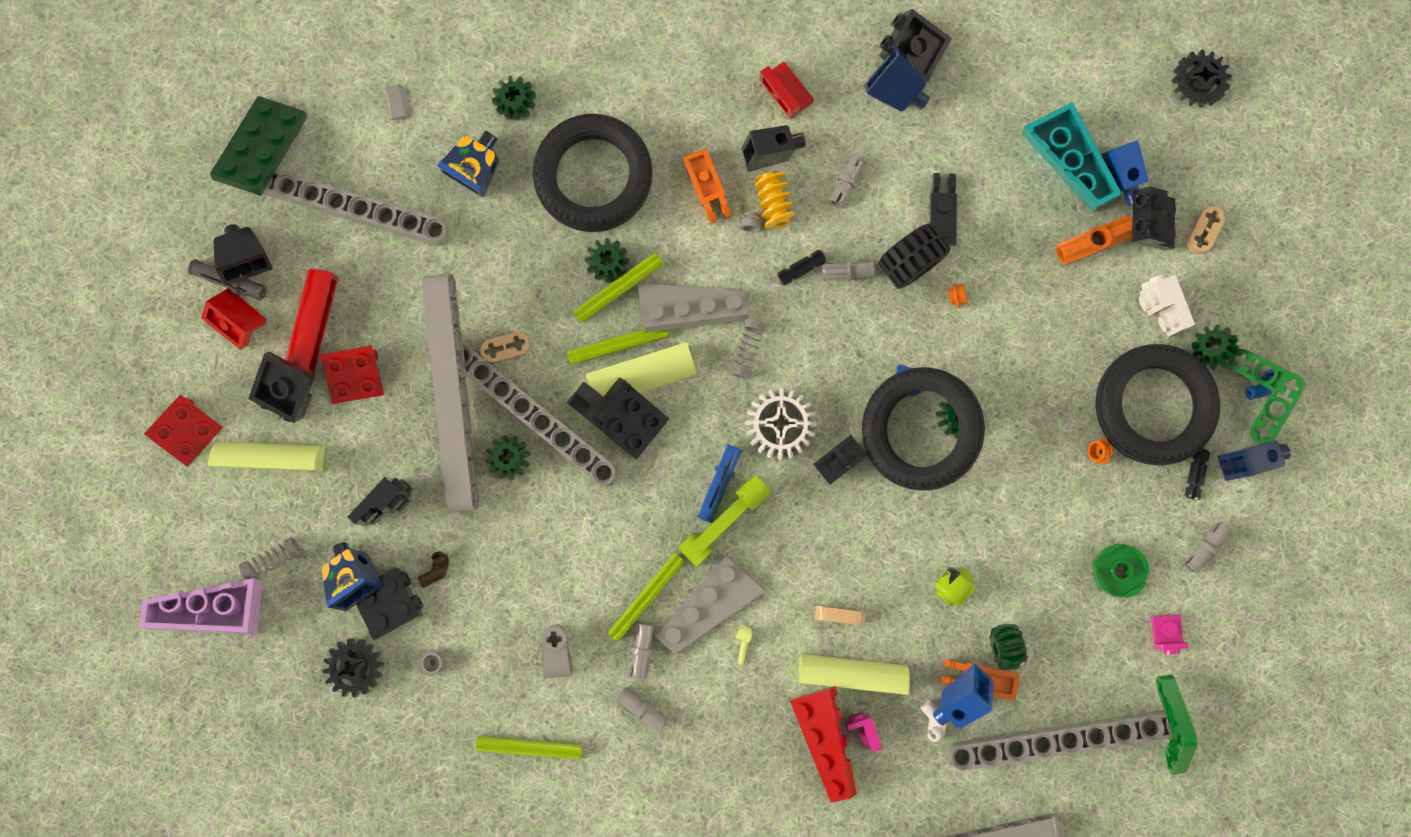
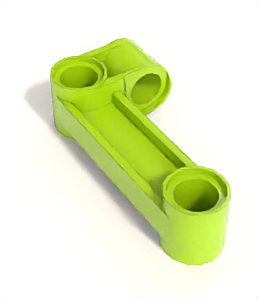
M756 475L752 476L735 492L739 498L700 536L696 532L691 534L678 549L697 567L713 552L709 545L748 508L754 512L770 497L772 491Z

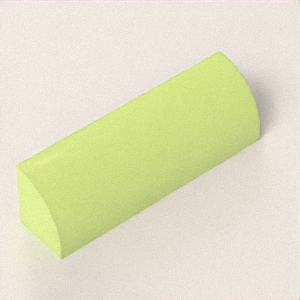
M687 342L586 374L589 386L603 397L619 377L627 381L639 393H643L697 376Z
M217 441L211 448L208 466L236 469L323 472L325 446Z
M801 654L798 681L805 684L836 685V687L909 695L910 673L908 665Z

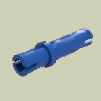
M730 444L726 445V450L719 466H715L714 470L716 473L697 518L713 523L714 516L722 501L730 478L735 476L733 471L743 451L742 449ZM728 460H730L729 465H728V467H727V470H726V472H725V474H724V477H723L722 481L720 482V479H721L722 474H723V472H724V470H725V467H726V465H727V462H728ZM719 485V489H718L717 494H716V496H715V499H714V501H713V503H712V506L709 507V506H710V503H711V501H712V498H713V496H714V494H715V491H716V489H717V486Z

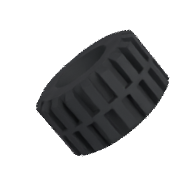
M928 223L913 230L882 255L878 264L897 289L905 288L939 264L949 254L951 248L934 225Z

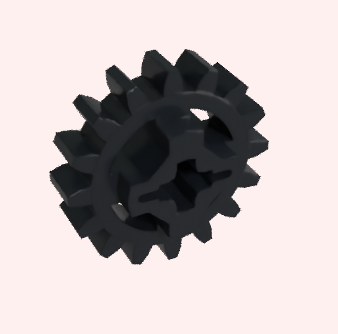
M1201 49L1197 55L1192 51L1187 55V58L1183 57L1178 62L1179 65L1173 70L1176 76L1172 79V83L1178 84L1174 92H1182L1181 101L1188 98L1190 99L1189 106L1198 102L1199 108H1203L1207 103L1212 106L1217 100L1225 96L1224 92L1231 86L1226 82L1232 78V75L1225 73L1230 66H1222V56L1215 59L1214 51H1211L1207 56L1204 49ZM1194 65L1193 70L1187 72L1188 67ZM1214 85H1217L1216 88H1215V90H1214L1213 92L1209 93V90L1211 89V87H1213Z
M350 638L347 640V646L343 641L338 642V650L335 648L329 650L332 658H326L323 661L329 664V668L322 670L323 673L330 675V678L325 681L326 684L332 682L335 684L332 689L333 692L342 689V697L348 696L350 692L353 698L358 697L360 691L364 695L369 693L368 686L374 688L378 685L374 678H379L383 675L377 671L378 667L384 665V662H377L376 660L381 653L372 652L374 644H369L365 647V639H359L355 644L354 638ZM351 650H358L365 656H356L354 651ZM340 660L339 669L337 670V662ZM362 662V664L358 665V668L354 670L355 672L344 673L345 671L349 670L352 664ZM370 665V672L367 677L365 673L367 666ZM342 680H350L352 684H355V686L348 685L344 683Z

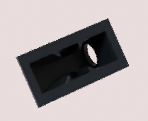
M784 125L750 131L741 149L747 170L750 172L789 161L795 150L805 148L806 142L802 132L791 135L789 126Z
M230 224L225 227V234L214 238L215 269L224 286L273 269L264 248L250 227L240 229L238 225Z

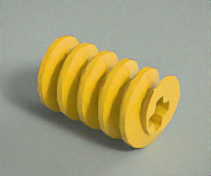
M767 172L754 179L757 181L755 188L759 190L757 194L758 199L762 200L760 208L766 210L762 214L763 219L768 220L765 223V228L769 230L792 224L793 222L790 221V218L796 215L795 211H787L789 207L794 205L791 201H785V198L789 197L791 192L782 191L783 188L789 185L788 182L780 181L781 178L786 176V172Z

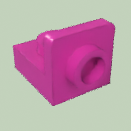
M1181 615L1151 616L1154 649L1163 650L1165 655L1180 654V649L1188 648V643L1183 642Z
M864 712L849 716V721L844 723L847 731L863 727V730L859 731L863 746H869L871 752L882 750L870 714L865 716Z

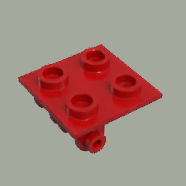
M372 345L319 355L332 404L384 395L376 363L378 353L376 349L373 350Z
M180 394L147 429L144 435L188 467L223 427L196 407L193 400L189 397L185 398Z

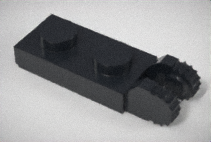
M933 173L929 223L934 225L949 246H956V173H950L947 178L948 193H939L940 174Z

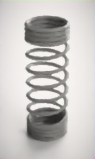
M746 319L744 327L747 330L742 332L745 337L740 339L744 344L738 346L742 351L737 352V355L741 358L735 359V362L739 365L733 366L731 374L743 379H751L753 371L750 369L754 368L744 365L737 360L756 362L741 356L739 353L757 355V353L746 351L740 346L758 349V346L750 345L744 342L743 339L761 342V340L751 338L744 333L749 332L763 335L761 332L764 331L765 323L755 319Z
M293 537L284 540V547L291 556L290 559L285 555L282 546L277 544L279 551L284 556V562L279 559L276 550L271 547L272 554L278 560L277 566L273 563L270 554L264 551L267 560L271 563V569L266 566L263 557L258 554V559L265 567V572L260 570L257 561L252 557L251 561L258 570V576L249 561L239 564L242 577L245 580L259 578L260 574H266L267 570L272 571L273 566L279 567L280 563L285 564L286 559L291 561L292 558H297V556L301 555V549L297 541Z

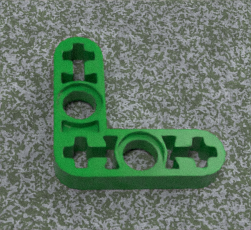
M1240 349L1238 353H1233L1235 358L1236 356L1246 354L1248 362L1255 364L1256 359L1260 362L1254 367L1253 374L1248 373L1252 368L1247 365H1242L1239 368L1237 360L1235 362L1228 360L1230 368L1273 391L1250 430L1251 437L1258 444L1274 441L1303 394L1305 381L1298 374L1250 350ZM1265 365L1272 367L1274 370V376L1269 381L1262 380L1259 376L1260 368ZM1295 379L1297 380L1295 385L1299 389L1298 391L1292 390L1287 398L1293 399L1291 403L1285 398L1276 396L1278 392L1282 395L1285 394L1287 386L1284 385L1285 381ZM1278 401L1284 404L1285 413L1283 416L1276 417L1271 414L1270 406L1272 403ZM1264 415L1272 421L1279 422L1278 426L1274 423L1270 425L1268 432L1271 434L1270 437L1259 438L1260 432L1257 431L1258 427L1264 428L1268 420H1263Z
M1172 674L1157 676V691L1172 730V735L1165 751L1168 771L1172 775L1186 773L1197 748L1196 732L1175 677Z

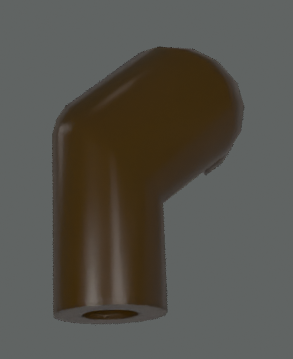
M442 551L433 553L431 557L433 560L431 570L418 576L419 583L423 588L446 576L450 563L447 554Z

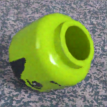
M949 567L936 581L935 587L937 591L935 594L950 607L953 605L962 606L975 591V586L971 582L974 577L963 567L959 570Z

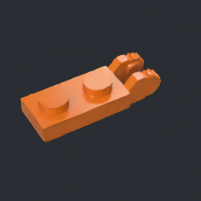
M707 148L682 157L701 207L704 206L710 224L716 223V216L710 203L717 200L725 218L731 217V212L725 199L726 194Z
M944 660V666L947 668L961 669L964 672L973 665V663L969 662L964 664ZM976 664L994 681V697L1015 701L1020 674ZM945 675L941 676L940 682L950 684L955 679Z

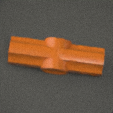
M1127 215L1105 225L1096 226L1088 232L1056 244V254L1059 261L1065 266L1132 239V218L1130 215ZM1092 235L1098 236L1101 239V246L1093 243Z

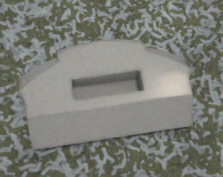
M401 85L385 87L390 120L406 118L409 104L407 95Z

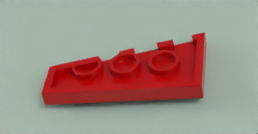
M836 685L790 700L831 803L850 799L857 795L851 760L847 759L845 747L848 746L846 735H842L839 722L842 720L841 710L836 707L835 696L837 695Z

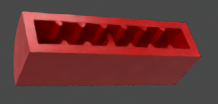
M308 269L285 360L313 375L339 278L332 272L318 269Z

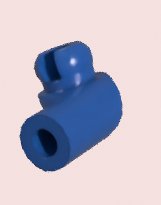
M1273 368L1266 371L1261 379L1265 381L1271 380L1274 376ZM1258 384L1247 387L1245 392L1247 398L1252 400L1270 396L1273 391Z

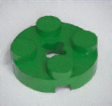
M1125 544L1107 546L1098 553L1092 563L1093 577L1096 584L1103 592L1110 596L1131 597L1138 594L1145 587L1147 574H1149V565L1142 552L1134 547ZM1117 564L1126 566L1127 570L1124 571V578L1120 575H1115L1114 571Z

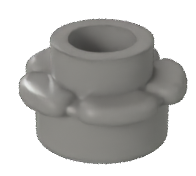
M745 212V215L739 218L741 223L740 229L745 232L758 233L761 231V225H764V220L760 219V214L756 212Z
M428 650L420 658V668L428 676L441 674L446 667L444 664L446 658L440 651ZM432 660L435 661V665H431Z

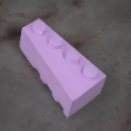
M251 578L241 582L226 583L216 587L201 588L186 593H176L142 600L139 628L158 631L257 635L263 581Z

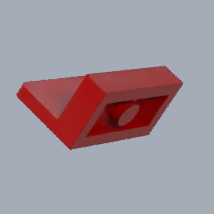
M781 62L773 69L768 65L760 71L759 80L790 119L814 102V98L785 62Z
M226 289L208 299L201 319L239 350H242L249 344L252 332L266 324L267 321L251 305L237 294L232 293L231 289Z

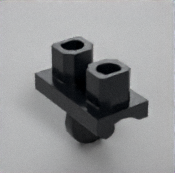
M850 435L813 465L827 483L831 485L864 459L867 454L854 437Z

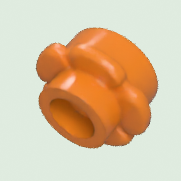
M953 283V289L948 290L951 305L957 304V307L960 308L961 305L968 304L964 284L955 285Z
M1107 439L1093 441L1088 447V456L1095 463L1107 464L1113 456V447L1109 445Z

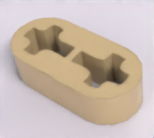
M1211 206L1204 209L1198 215L1186 241L1189 251L1198 255L1211 249L1225 220L1224 213L1220 208ZM1213 214V219L1217 222L1212 223L1209 226V228H1207L1206 225L1209 219L1205 216ZM1204 233L1205 236L1202 242L1206 245L1198 247V242L1194 239H1197Z
M513 332L486 340L481 345L480 354L488 363L504 362L526 355L531 347L530 341L525 334ZM516 338L525 341L520 351H517L515 347L508 349L507 346L514 344ZM490 345H494L495 348H504V350L496 352L495 358H492L490 354L486 355V352L490 350Z
M816 606L814 619L865 625L866 612Z

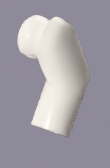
M928 700L920 708L929 718L927 736L932 742H939L945 736L946 724L941 726L937 723L933 712L938 708L931 700Z

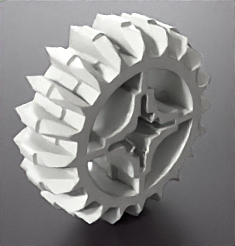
M780 388L779 396L775 397L774 391L771 389L768 391L769 399L763 394L759 395V399L762 402L761 405L756 401L751 403L756 412L752 410L747 411V415L754 419L745 421V426H753V429L748 430L746 435L756 436L751 441L752 446L758 442L762 444L758 449L759 453H762L765 447L769 449L768 458H771L773 452L776 451L778 452V460H782L783 452L786 451L790 459L793 458L792 449H795L798 454L803 452L799 445L800 443L806 447L810 445L805 436L809 438L815 436L814 432L808 430V428L817 426V423L814 421L808 422V419L815 416V412L806 413L805 410L811 404L810 402L805 403L803 406L800 404L804 397L803 395H799L796 400L792 399L794 390H790L788 397H785L784 389ZM777 403L776 415L774 417L766 418L765 420L759 419L765 408ZM785 404L795 408L802 420L788 417ZM780 411L782 412V418L785 419L784 421H787L789 424L784 426L781 437L780 430H777V427H774L773 422H777ZM759 428L774 431L776 444L767 441ZM802 429L800 436L794 442L784 445L785 433L788 430Z

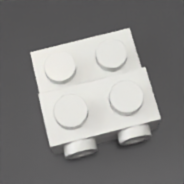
M1161 274L1141 285L1142 291H1140L1139 302L1142 309L1147 311L1149 316L1159 313L1158 321L1160 328L1163 332L1167 333L1168 337L1195 325L1176 275L1166 278L1165 274Z

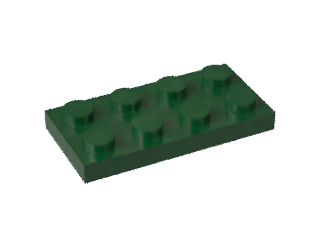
M257 96L210 172L212 180L261 196L306 121V111Z

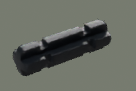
M817 250L811 253L810 257L806 256L790 265L789 269L785 268L779 271L777 275L782 285H787L792 282L793 278L797 279L812 271L814 266L819 267L826 262L825 255L821 250Z
M1202 448L1192 457L1194 463L1191 462L1187 481L1189 487H1186L1185 497L1188 499H1201L1203 490L1200 488L1204 486L1208 466L1205 463L1209 461V450Z

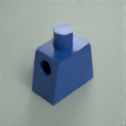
M1138 140L1101 154L1119 190L1123 191L1127 205L1133 204V190L1139 189L1138 185L1148 182V175Z
M973 664L942 691L941 707L933 712L937 723L943 726L950 721L957 728L962 729L992 711L994 681L976 664Z

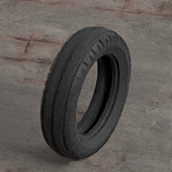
M582 114L561 122L545 136L535 155L533 182L541 204L558 222L569 228L584 232L607 231L630 220L643 206L651 188L652 162L645 143L629 125L608 115ZM591 139L603 140L613 144L624 154L629 164V178L622 193L610 203L598 207H585L570 201L561 192L557 183V168L564 153L573 145Z
M1149 344L1125 352L1107 368L1099 382L1096 393V414L1105 437L1124 456L1148 465H1170L1192 457L1211 439L1219 421L1220 395L1212 374L1194 355L1171 345ZM1150 368L1167 370L1178 376L1185 383L1191 394L1193 411L1190 422L1179 436L1170 441L1159 442L1142 437L1131 428L1124 416L1122 408L1124 389L1129 380L1141 370Z
M930 367L907 369L885 380L869 399L862 420L864 447L874 467L894 484L918 491L943 488L964 476L976 462L985 437L983 411L973 391L955 375ZM921 391L935 392L943 396L954 408L959 422L958 439L951 453L939 463L927 467L913 466L899 458L890 445L887 433L890 414L898 402L912 393Z

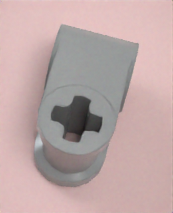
M560 625L550 626L542 636L544 678L572 676L567 631ZM553 631L556 632L557 636H562L557 645H554L553 640L548 639L553 634Z

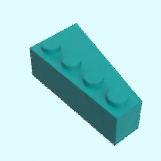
M1073 102L1024 126L1022 135L1092 212L1118 200L1122 193Z

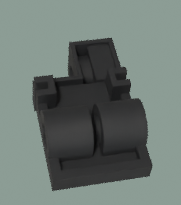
M620 377L604 397L583 382L566 402L636 460L670 419Z

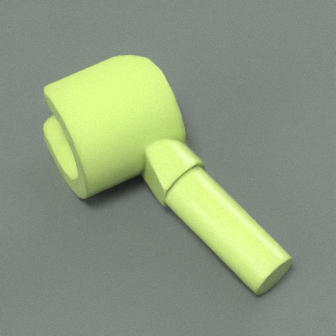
M743 624L740 625L735 638L742 640L738 658L739 664L745 663L747 647L753 633L751 628Z

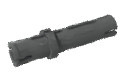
M193 259L189 263L188 274L231 289L232 293L237 295L245 294L259 301L263 300L266 296V285L244 279L224 286L215 266L197 259Z

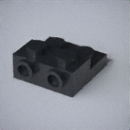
M914 9L903 13L900 12L892 22L894 27L892 34L886 35L880 43L879 47L882 49L879 57L885 60L897 46L920 71L925 81L928 82L952 38Z
M1151 186L1133 190L1132 242L1166 251L1175 249L1176 205L1175 198L1167 196L1168 191Z
M269 351L263 355L248 399L257 403L260 408L270 410L279 415L284 421L295 423L306 414L312 397L309 392L315 375Z
M384 477L347 518L355 525L369 526L370 523L374 525L383 517V512H401L409 504L408 498L412 494L413 488L403 479Z
M394 568L379 576L383 586L356 605L373 640H377L423 615L421 609L424 608L422 601L417 594L413 595L409 587L412 582L405 570L401 571L400 568Z

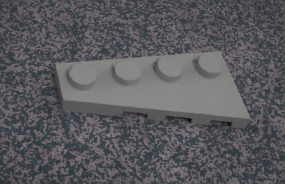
M637 283L645 333L746 320L749 318L745 292Z
M725 556L655 637L671 652L676 654L760 596L765 590Z

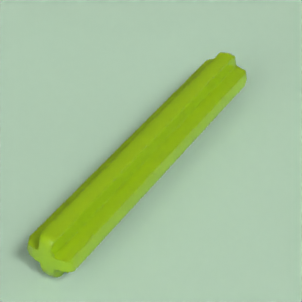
M653 253L573 311L575 317L580 322L586 321L663 266V260L657 253Z
M644 329L569 350L567 356L570 364L574 365L667 338L669 332L668 330L645 333Z
M676 553L669 558L608 631L612 639L617 642L622 639L685 562L683 558Z
M480 736L476 741V750L478 752L580 760L583 756L582 744Z

